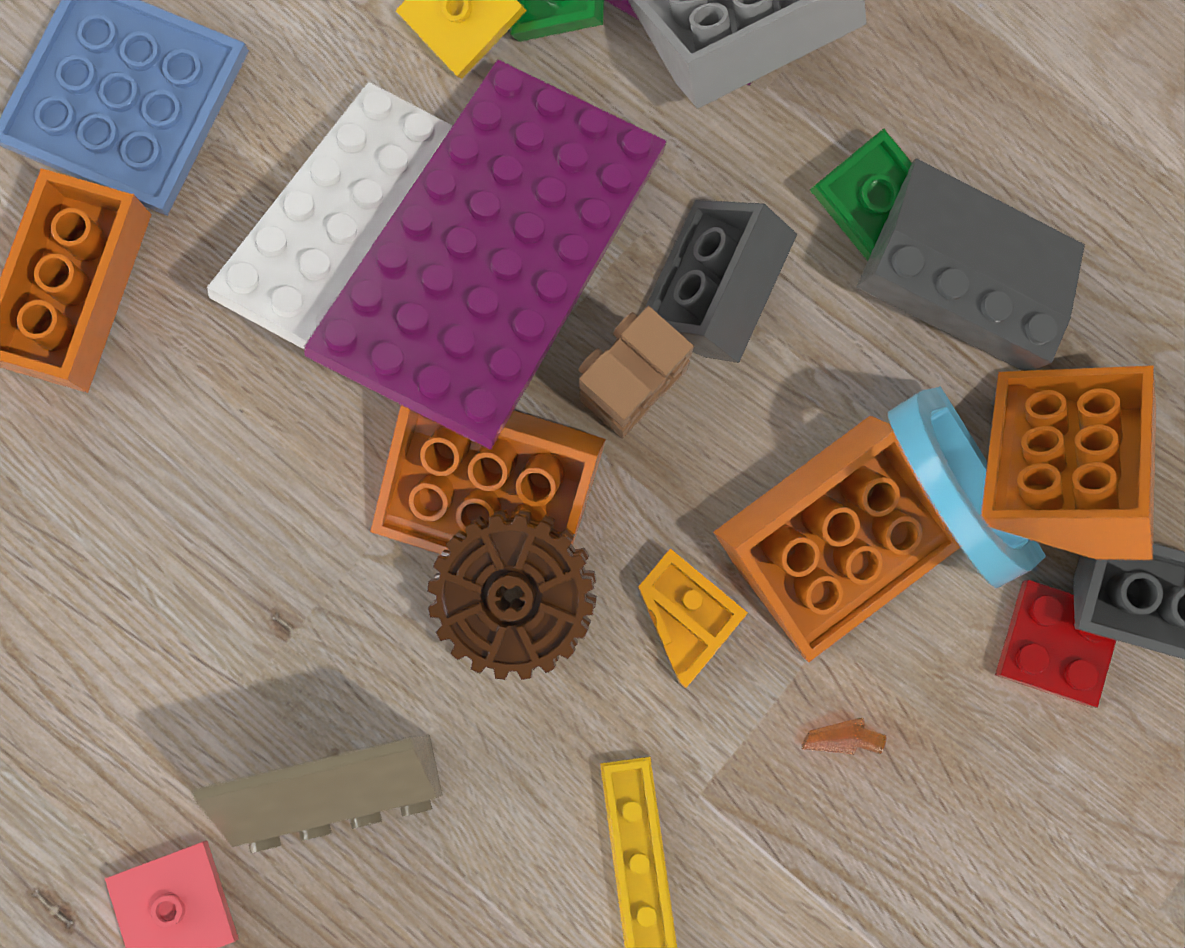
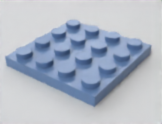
M61 0L0 117V146L75 178L134 194L145 207L168 216L249 50L244 42L141 0Z

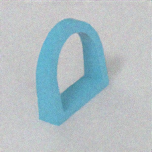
M941 386L922 390L888 411V418L895 436L923 488L955 539L990 585L997 589L1033 570L1046 557L1038 542L990 528L981 517L987 460Z

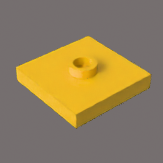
M404 0L395 11L457 77L463 79L527 10L518 0Z

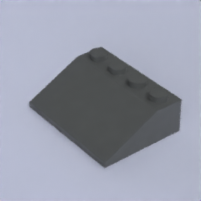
M916 158L911 164L856 287L1022 371L1035 370L1052 363L1071 319L1085 244Z

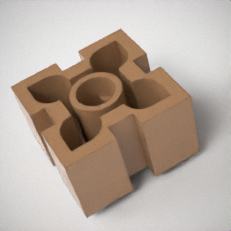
M649 305L639 316L632 312L625 317L613 332V335L617 338L613 346L609 350L606 349L605 352L599 348L594 350L578 370L583 374L579 378V388L581 389L579 392L580 401L621 439L632 430L649 412V408L660 397H663L688 370L689 358L692 356L694 348L686 338Z

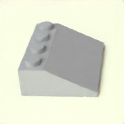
M628 0L675 83L697 109L867 24L865 0Z

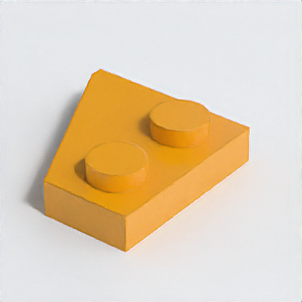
M671 548L638 586L640 595L678 682L684 688L688 687L748 614L747 611Z

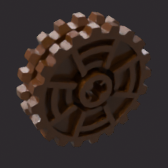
M505 509L498 510L489 517L488 523L481 516L471 521V524L465 527L466 533L460 530L446 544L449 550H444L436 558L433 567L439 573H436L434 579L428 582L427 592L436 595L434 603L428 607L429 615L432 618H439L441 621V626L436 631L440 641L450 639L454 644L450 654L456 660L465 656L472 660L471 670L480 674L487 667L494 669L495 679L506 680L509 672H517L521 680L530 679L536 667H540L545 673L555 669L559 655L568 659L576 650L575 646L578 644L576 638H585L591 623L587 616L593 615L597 600L596 595L589 593V591L594 589V584L597 581L595 571L585 570L584 566L589 558L585 547L575 549L571 544L575 534L568 528L560 533L554 529L555 519L545 515L540 522L532 520L531 510L520 509L515 518H510ZM517 585L523 590L520 598H515L511 602L507 601L503 595L507 589L510 590Z

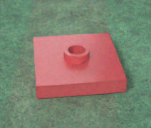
M203 841L105 878L126 948H220L239 939L208 841Z

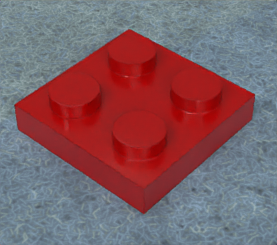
M1031 580L1022 581L995 676L1090 708H1098L1117 640L1075 629L1074 594Z

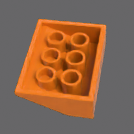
M1154 365L998 372L981 517L988 526L1093 559L1153 560L1156 439Z
M401 405L370 532L442 554L444 550H449L446 544L460 530L466 533L465 527L471 524L470 522L481 516L488 523L489 517L494 515L495 511L504 509L510 518H515L520 509L531 510L532 520L540 522L545 515L555 519L554 529L559 533L568 528L575 534L571 542L574 545L606 439L514 410L490 450Z
M871 415L713 532L737 570L808 662L812 661L961 548L911 467L891 424Z

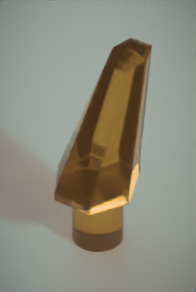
M860 717L810 730L804 738L801 747L804 750L848 753L851 755L855 754L857 748H862L881 754L886 744V735L864 728V718Z

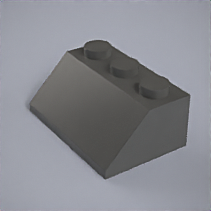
M695 200L644 310L649 305L694 346L693 353L705 358L739 363L797 233L764 203Z
M1153 543V560H1103L1079 555L1073 578L1075 629L1185 660V552Z

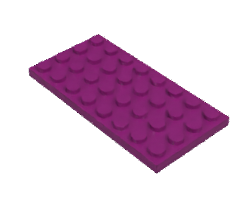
M497 59L304 345L305 357L491 450L664 153L667 141Z

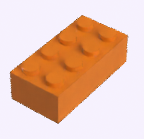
M43 168L40 169L0 277V368L82 392H89L152 215L134 194Z

